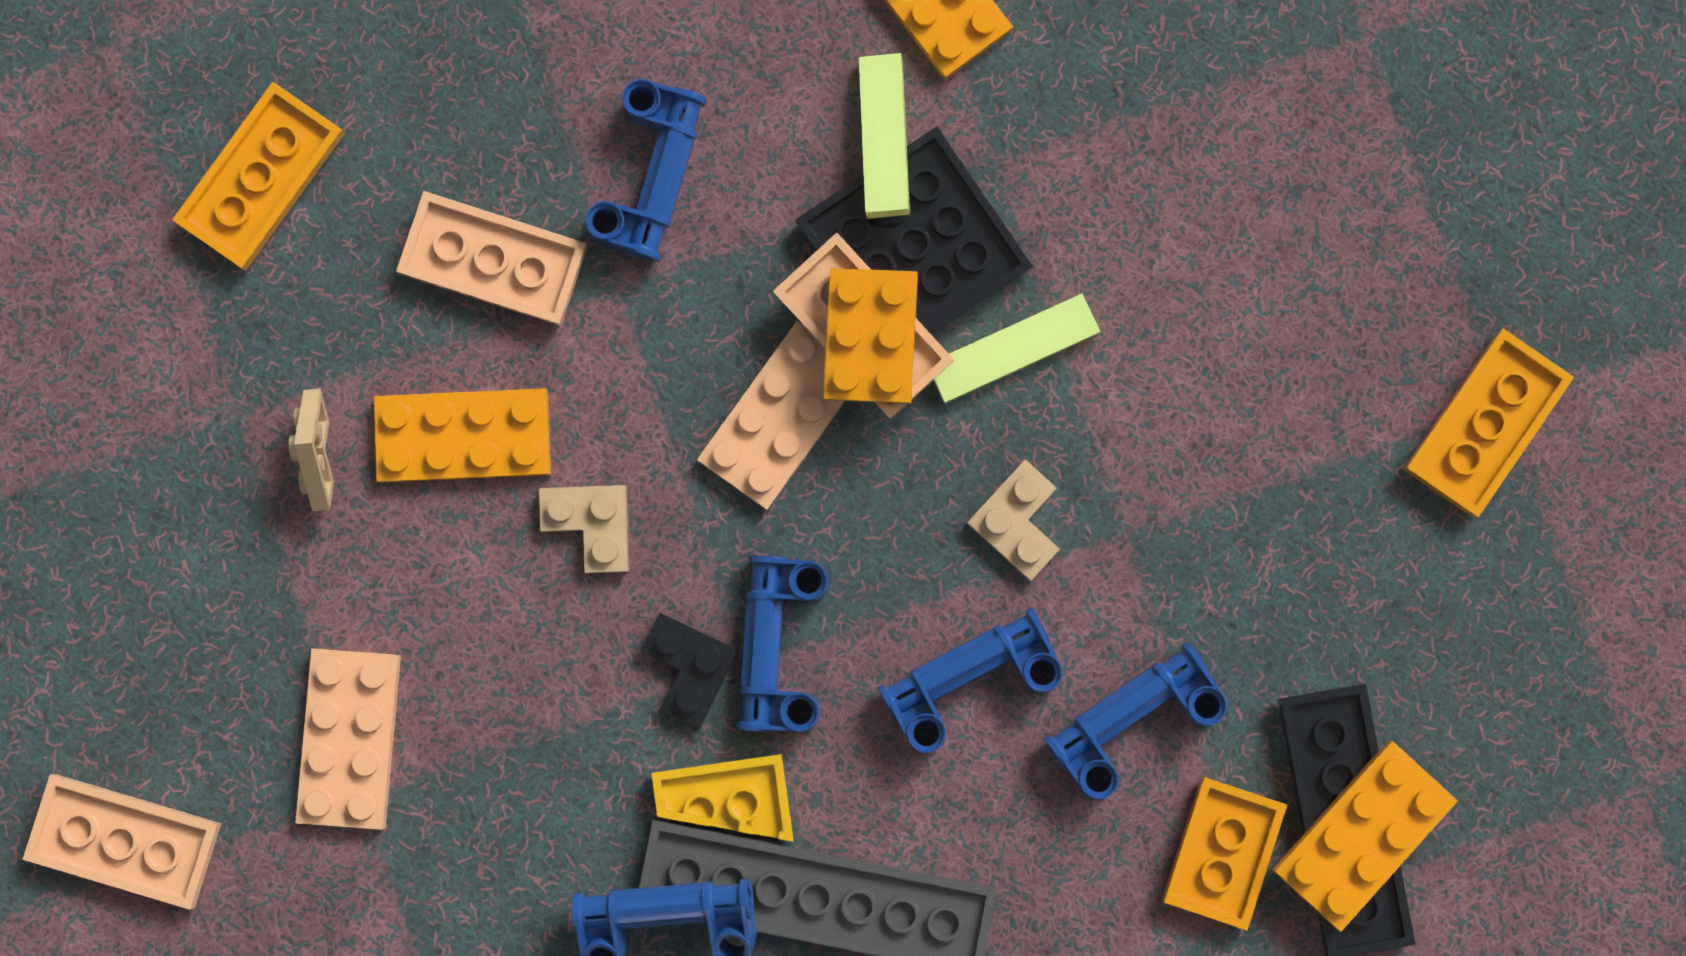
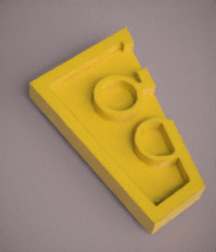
M782 754L651 773L657 817L794 842Z

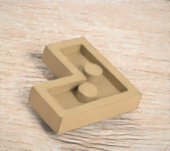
M321 388L303 390L301 406L294 410L296 434L289 437L290 457L293 462H299L298 480L300 492L302 495L308 494L312 511L330 510L334 480L325 450L329 418Z
M1025 459L966 524L1024 577L1032 581L1060 548L1029 521V518L1057 488Z
M626 485L539 488L541 532L584 531L585 573L629 572Z

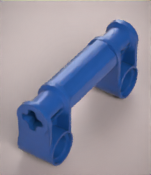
M636 79L626 85L622 94L626 117L636 125L659 131L636 209L608 201H601L589 208L585 223L590 237L597 244L622 251L639 259L660 262L661 255L658 253L664 230L671 225L678 195L694 141L697 137V133L694 131L700 109L706 106L707 98L687 89L673 88L647 79ZM639 94H647L654 100L652 107L646 111H637L633 109L630 103ZM684 108H686L683 120L680 121ZM605 214L612 215L618 220L616 228L607 234L600 233L594 228L596 219ZM648 229H650L647 241L644 244Z
M749 555L748 563L752 564L751 590L746 592L739 693L743 694L741 721L737 723L736 729L761 732H775V730L807 731L815 727L820 720L821 707L818 700L811 694L804 692L778 691L784 600L812 602L823 598L829 590V575L816 562L788 560L787 558ZM768 569L767 588H765L766 570ZM812 569L819 572L822 581L821 586L814 593H803L798 587L799 576L802 572ZM757 699H759L758 718L756 719ZM797 699L806 700L812 707V717L809 722L803 725L796 724L789 716L790 705Z
M1029 608L1026 610L1025 616L1004 627L998 624L992 629L917 668L915 667L910 670L908 677L888 687L883 684L878 689L895 722H898L910 746L920 753H930L940 748L946 738L945 725L933 704L934 701L1009 662L1013 663L1026 688L1034 693L1041 694L1049 692L1059 685L1063 669L1049 643L1048 635L1033 608ZM1025 630H1030L1029 633L1023 635L1022 637L1016 640H1013L1012 637L1020 634ZM1034 662H1046L1052 668L1053 678L1048 685H1038L1031 679L1030 668ZM912 689L915 690L914 693H912V694H910V695H908V696H906V697H904V698H902V699H900V700H897V699H896L898 696H900V695H902V694H904V693H906V692H908V691H910V690H912ZM930 721L937 727L938 739L933 745L922 746L915 740L913 732L919 722Z
M1189 642L1182 644V650L1162 664L1154 663L1110 695L1074 717L1075 723L1056 736L1048 735L1043 738L1057 762L1067 771L1075 785L1085 796L1092 799H1104L1111 796L1119 784L1117 770L1101 746L1173 698L1185 717L1191 723L1198 726L1213 725L1225 717L1227 712L1225 695L1209 674L1208 668L1200 655ZM1187 664L1184 670L1173 676L1174 671ZM1200 694L1209 695L1214 700L1215 711L1210 718H1202L1195 711L1194 702ZM1080 736L1079 741H1077L1067 749L1064 748L1065 745H1067L1075 738ZM1095 766L1103 768L1108 775V784L1100 792L1092 791L1086 783L1087 772Z
M749 878L741 879L738 884L714 886L713 882L709 881L648 888L611 890L609 895L585 897L583 893H575L572 898V922L577 932L581 956H605L597 948L608 949L613 956H625L629 948L626 931L628 928L707 922L713 956H751L757 938L753 889ZM736 937L740 939L744 945H732L726 940V938Z

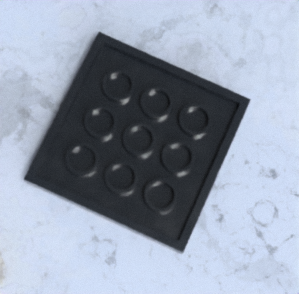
M938 126L907 146L910 215L867 219L865 213L864 175H862L795 219V223L815 252L834 234L838 233L871 270L918 272L916 319L931 335H934L1033 268L1029 259Z

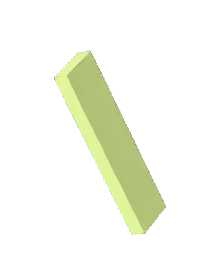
M901 53L859 57L865 213L867 219L910 215Z
M1080 294L950 353L949 355L954 359V362L933 381L943 403L946 404L1100 333V330L1083 294Z

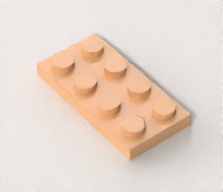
M423 191L396 272L427 284L561 326L588 245L560 234Z
M838 233L834 234L773 291L825 349L830 268L871 270ZM917 319L915 327L912 400L954 362V359ZM875 402L890 420L907 405Z
M796 321L697 459L702 465L766 510L770 508L846 402L824 400L826 349L804 325Z
M311 649L295 823L386 829L401 655Z
M51 774L23 860L191 910L196 906L221 823L58 774Z

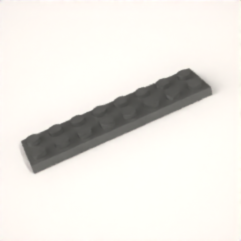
M655 819L652 821L639 888L711 881L715 886L738 884L741 879L749 878L753 889L754 916L757 932L877 956H984L997 890L993 886Z

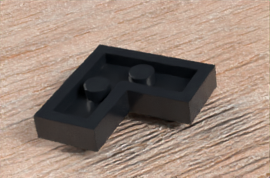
M659 613L641 652L680 670L661 710L701 728L738 650L669 616Z

